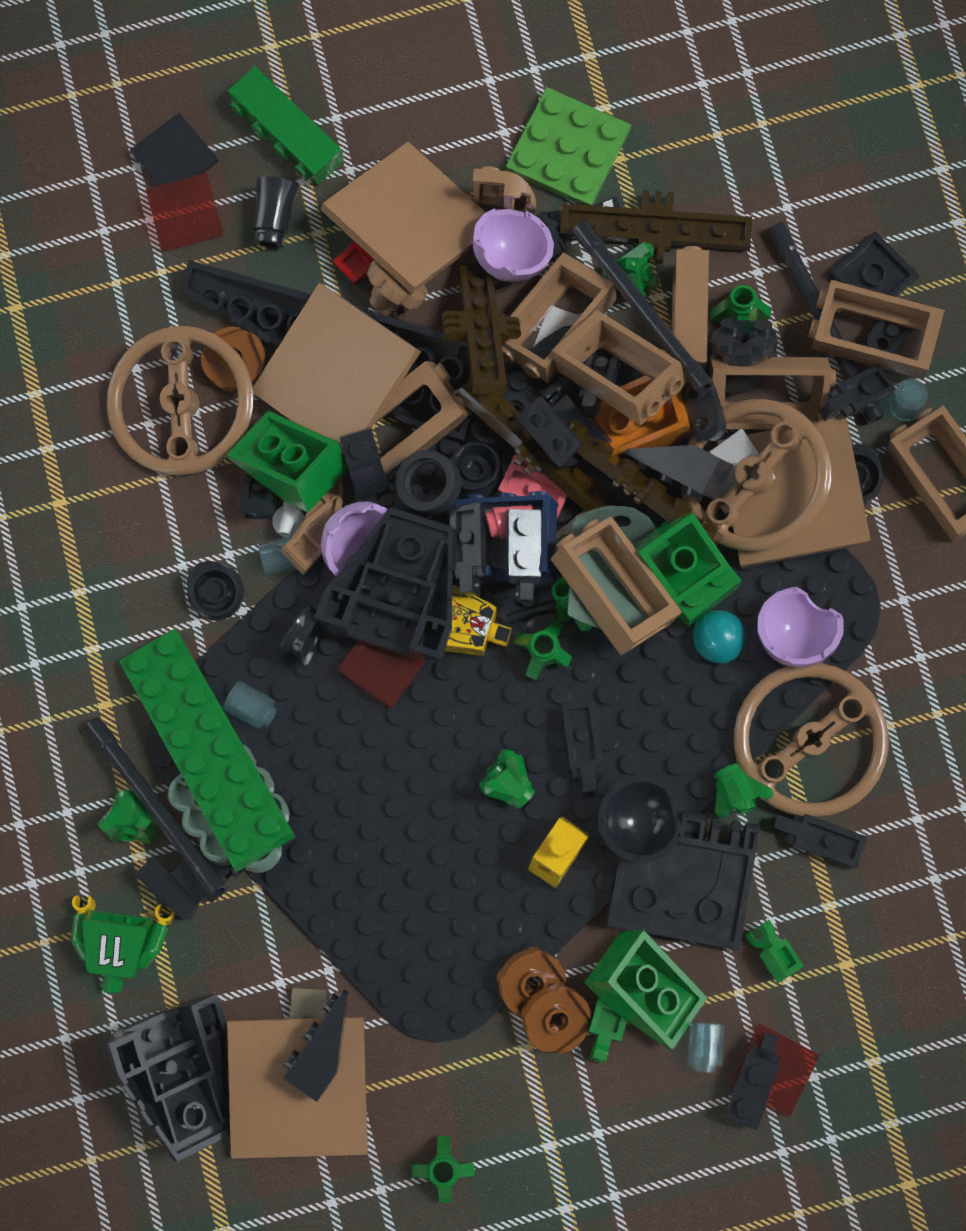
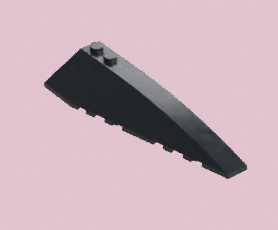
M188 260L181 287L183 293L210 309L221 313L232 322L243 326L259 338L276 347H279L312 293ZM355 306L421 351L406 376L422 363L428 361L436 365L440 363L451 376L448 382L455 391L460 389L470 379L466 342L447 341L442 330ZM423 385L389 413L403 423L421 427L441 410V403L427 385ZM469 409L472 415L449 432L447 436L465 440L475 413Z

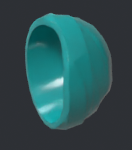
M711 611L697 620L693 629V644L704 659L712 663H728L736 659L743 652L746 645V633L741 621L735 615L726 611Z

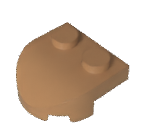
M491 166L474 169L473 196L476 204L480 206L504 207V209L521 212L526 210L529 213H535V195L522 177L512 172L500 171V169Z

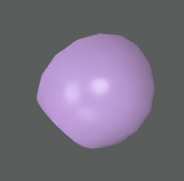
M494 208L483 214L475 224L473 237L475 256L480 265L498 280L505 282L526 281L538 275L553 256L554 242L549 229L538 217L526 210L521 212L512 209L495 210Z
M369 501L356 502L341 508L328 519L322 534L321 551L325 563L336 577L345 567V563L351 555L353 556L365 542V538L387 512V508Z
M791 587L776 592L764 602L758 615V635L766 652L774 660L784 665L805 668L822 663L836 650L843 636V617L832 608L829 610L819 608L809 599L806 592L798 587Z

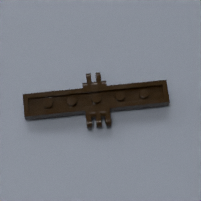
M643 190L641 209L562 203L561 238L576 239L572 234L573 229L579 223L586 221L602 241L639 243V245L643 242L651 244L654 252H657L656 264H663L664 252L670 253L671 246H697L700 248L750 251L752 216L673 211L674 192H668L666 196L667 203H661L662 191H655L653 203L648 202L650 199L649 190ZM651 257L647 259V263H650Z
M459 263L458 275L463 311H445L442 314L444 338L447 341L466 342L472 394L505 395L507 382L501 343L508 341V339H518L521 336L520 320L517 317H507L504 313L497 312L493 276L480 263Z
M471 378L455 394V396L463 399V403L516 449L514 453L518 457L513 463L517 466L523 461L528 464L523 470L527 475L532 470L538 474L542 472L586 512L600 507L619 506L621 504L608 489L599 484L583 467L574 465L559 468L518 421L522 414L500 395L472 394Z
M567 419L564 421L584 444L577 453L614 480L612 483L613 487L624 489L622 493L627 497L632 495L634 497L633 502L637 505L641 503L646 504L668 522H672L692 512L693 508L690 504L680 498L674 499L665 492L666 487L654 477L648 478V473L642 469L640 470L634 462L628 459L622 460L613 453L614 449L610 444L601 439L595 440L587 434L588 429L576 420L570 421ZM694 514L717 547L724 537L718 532L719 527L713 521L707 518L701 519Z

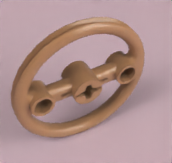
M172 326L159 329L135 342L117 363L107 390L106 408L108 421L113 435L121 448L140 465L167 475L199 473L223 461L229 451L244 437L253 411L251 378L240 355L230 344L217 335L191 326ZM192 342L210 347L227 362L233 372L238 389V408L230 430L215 448L199 457L197 456L198 446L192 439L191 417L196 414L200 403L196 392L189 388L188 365L193 359V352L190 348ZM162 345V357L168 362L169 384L160 393L161 406L171 415L172 436L166 445L169 454L168 459H161L151 455L136 443L127 430L122 411V394L131 370L146 353ZM182 346L183 352L181 357L177 360H172L173 350L176 347ZM181 395L184 396V400L179 402V406L175 405V401L180 400ZM183 441H187L188 449L186 453L178 456V445Z
M749 399L735 402L722 408L726 424L739 417L752 414L776 416L781 418L782 422L774 426L771 432V441L757 457L749 456L743 458L738 463L735 470L737 481L723 498L713 500L709 504L707 511L703 510L698 499L684 492L687 486L680 483L681 496L684 501L691 505L694 514L701 519L707 518L713 521L719 527L718 532L724 536L720 544L741 551L775 549L803 534L822 511L831 485L832 467L829 451L816 426L793 407L767 399ZM708 419L703 422L704 429L708 426ZM787 430H793V439L787 444H781L780 437L782 433ZM693 434L687 445H695L703 449L707 441L701 440ZM806 439L815 458L816 481L810 500L801 514L792 523L768 535L742 536L729 532L728 528L732 527L738 520V510L753 493H765L772 487L774 483L773 469L787 452L796 451L801 446L802 440ZM753 469L760 475L757 480L751 478L748 474L750 470ZM728 505L729 514L727 518L718 521V510L721 506Z
M820 663L805 668L786 666L763 678L752 688L737 714L734 728V749L737 763L740 769L745 770L747 775L773 789V797L763 800L772 807L787 814L799 816L807 814L817 818L834 815L849 809L860 802L873 789L882 774L888 755L889 734L880 704L873 693L860 680L835 666ZM809 677L832 681L847 690V696L836 704L833 711L818 722H809L799 727L793 734L792 742L776 755L767 757L757 764L753 762L749 746L751 721L758 705L774 688L793 679ZM849 701L856 706L857 714L855 718H849L844 714L843 705L845 702ZM864 716L869 718L873 733L872 756L866 772L851 790L835 799L818 803L793 800L775 790L774 786L784 779L787 771L803 758L814 757L825 752L829 747L831 737L838 731ZM830 723L832 724L831 727L817 736V739L814 741L815 745L803 747L792 757L790 756L791 753L805 744L808 735L816 734ZM768 761L775 762L780 768L779 776L776 779L770 778L765 772V765Z

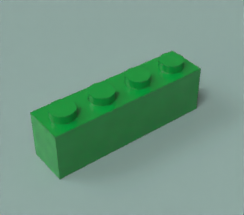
M256 66L228 90L231 100L229 106L232 111L241 119L245 116L252 123L251 128L261 139L267 137L274 144L272 148L283 160L288 158L295 165V171L303 180L308 181L310 179L318 186L344 162L342 149Z

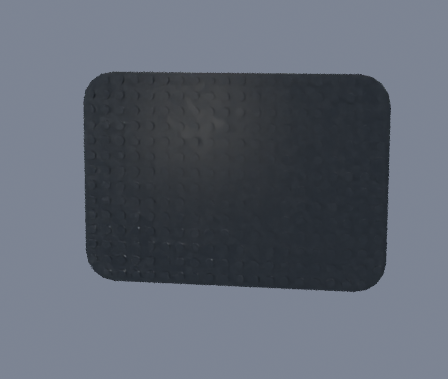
M573 325L563 326L543 338L530 351L545 360ZM622 361L615 385L621 387L646 375ZM515 364L505 373L507 382L506 394L500 396L504 398L509 394H520L531 405L538 398V393L557 378V373L547 383L540 378L534 379L530 377L521 366ZM578 388L571 394L582 405L583 400L579 398L580 391ZM475 414L474 417H473L472 423H473L474 419L477 417L476 414ZM472 423L465 440L446 435L428 450L436 451L449 459L456 448L459 449L464 444L476 442L472 435ZM485 427L482 432L484 435L489 436L494 433V430L491 427ZM725 431L719 439L707 441L703 449L710 452L718 446L717 441L728 439L731 436ZM690 438L670 446H686ZM505 440L491 446L500 458L503 473L498 488L486 498L498 497V489L515 455L514 451L516 449ZM631 456L621 458L622 460H623V459H628V460H630V461H632V462H634V460H635V459H634L633 457H631ZM591 463L579 465L586 469L590 476L604 488L608 489L621 502L619 506L635 508L650 518L655 529L666 521V519L646 504L641 503L637 505L633 502L634 497L632 495L629 497L625 496L622 493L624 489L621 487L618 489L613 487L612 483L614 480ZM435 464L423 465L415 472L411 484L429 488V494L441 495L446 486L445 472ZM652 468L647 477H654L666 487L665 492L674 499H682L680 483L678 482L676 487L660 480L658 477L661 472ZM396 476L388 484H395ZM569 496L557 519L556 532L584 511ZM704 496L702 501L699 500L704 511H707L709 504L714 499ZM450 508L443 513L428 515L426 519L450 526ZM720 508L717 512V520H724L729 512L725 514ZM619 515L612 517L619 527H625L631 523L630 518L627 516ZM541 516V537H542V516ZM485 519L486 565L505 566V538L501 540L499 537L491 538ZM733 526L729 527L728 531L734 534ZM719 543L717 545L718 550L739 576L741 583L736 591L711 611H726L735 615L741 621L746 633V645L743 652L736 659L728 663H712L698 653L693 644V629L696 622L687 628L677 617L669 626L621 656L602 629L592 626L590 631H581L574 618L570 617L569 621L558 622L564 625L558 637L560 647L572 656L568 667L566 668L556 663L542 668L537 680L525 675L531 661L529 651L513 642L518 632L533 634L546 630L553 620L557 622L556 607L504 624L500 623L497 614L494 623L512 628L506 647L488 641L483 656L445 651L441 661L410 659L349 639L320 623L319 637L314 654L306 666H302L299 658L291 653L277 654V646L305 605L311 604L315 611H317L325 588L332 579L336 578L325 563L323 555H321L315 564L304 574L298 569L294 570L196 662L242 744L246 745L253 753L256 767L265 769L271 775L274 782L273 793L279 794L286 802L289 809L288 824L296 836L281 846V857L272 869L260 873L247 871L391 1023L411 1037L436 1043L466 1037L486 1024L505 1005L499 994L497 974L513 955L530 947H536L541 951L550 953L554 957L610 902L618 855L606 845L599 831L598 813L604 796L615 784L631 776L643 775L664 780L669 785L679 819L682 810L701 813L716 798L717 787L715 783L717 780L714 774L729 765L737 763L734 749V728L737 714L743 701L752 688L763 678L778 669L788 666L774 660L766 652L759 638L758 615L765 601L776 592L791 587H798L808 594L809 599L816 606L824 610L832 608L843 617V636L833 654L822 663L846 671L863 654L877 633L881 606L875 582L861 562L846 548L741 568L738 550ZM555 566L556 579L558 580L563 576ZM453 577V585L460 588V582ZM502 583L481 584L480 596L477 597L494 605L490 587ZM809 677L793 679L782 683L768 693L756 708L750 725L749 746L753 761L833 682ZM595 700L603 758V775L595 776L596 794L583 796L581 778L573 779L572 771L569 768L562 704ZM150 718L146 732L149 759L162 781L169 787L171 782L181 773ZM503 749L513 750L515 754L522 755L528 780L532 783L531 787L535 790L531 799L519 809H515L505 801L487 796L481 792V780L487 777V770L498 761L497 756ZM565 817L590 834L591 837L558 886L554 888L529 871L528 868L533 856L558 819Z

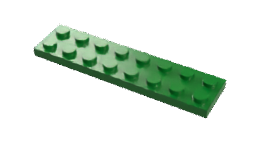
M174 628L121 659L119 662L235 871L238 872L295 838L296 836L177 629Z

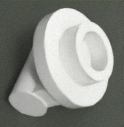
M284 501L283 507L279 508L273 516V527L280 536L292 538L300 528L305 517L299 508Z

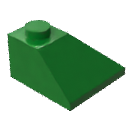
M693 512L657 528L634 545V548L676 605L730 567Z

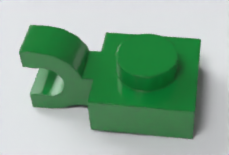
M770 920L758 926L763 936L760 935L757 929L745 935L751 945L756 948H763L764 952L759 955L777 983L804 967L787 939L779 940Z
M600 999L595 1001L587 1032L596 1036L588 1060L598 1063L606 1062L611 1041L618 1043L622 1041L627 1023L625 1018L605 1005Z

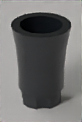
M272 176L256 178V210L253 226L255 233L253 243L271 249L284 247L293 205L300 188L297 183Z

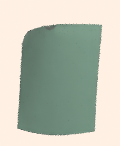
M606 506L585 512L576 517L571 534L573 533L575 537L582 534V528L595 519L602 522L610 516L615 517L619 515L627 516L631 520L628 526L620 527V529L633 546L656 529L650 518L635 508ZM590 550L579 557L630 629L646 620L644 614L597 551ZM569 585L568 615L593 627L600 628Z

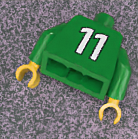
M76 895L72 899V906L77 910V914L73 917L71 942L81 961L86 963L87 972L103 975L102 990L108 993H118L122 991L123 978H134L139 970L146 969L160 953L168 932L166 925H170L175 920L176 914L172 911L168 918L160 917L159 913L162 910V904H159L155 909L157 923L153 924V918L94 911L96 903L90 895H88V904L80 908V897Z

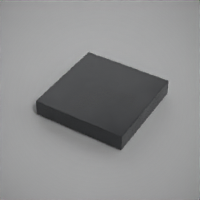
M180 113L176 114L130 149L133 157L169 200L219 162L216 155Z
M876 231L830 270L828 274L834 281L894 297L900 296L920 276Z

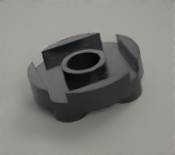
M733 317L725 318L720 323L721 327L712 334V353L715 357L717 354L722 356V362L727 365L738 367L754 366L759 364V358L768 355L769 360L777 351V334L772 329V322L767 319L739 321Z

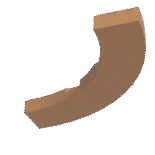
M343 475L310 512H306L298 531L281 549L282 554L302 574L310 569L322 555L321 539L324 526L328 519L342 508Z

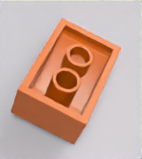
M644 376L620 388L636 397L653 380ZM682 389L678 394L665 402L654 416L649 417L642 425L637 424L606 402H602L598 419L593 418L612 439L610 445L614 449L613 453L619 458L629 456L625 454L626 449L666 447L693 436L682 400Z

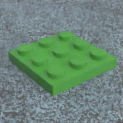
M546 87L506 165V171L515 173L524 180L577 204L593 205L631 130V124Z

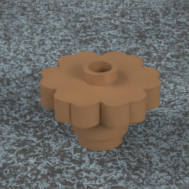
M375 259L370 264L366 273L374 288L371 290L372 296L369 301L379 312L390 314L392 311H396L401 304L408 309H418L426 299L425 295L428 293L425 284L411 294Z

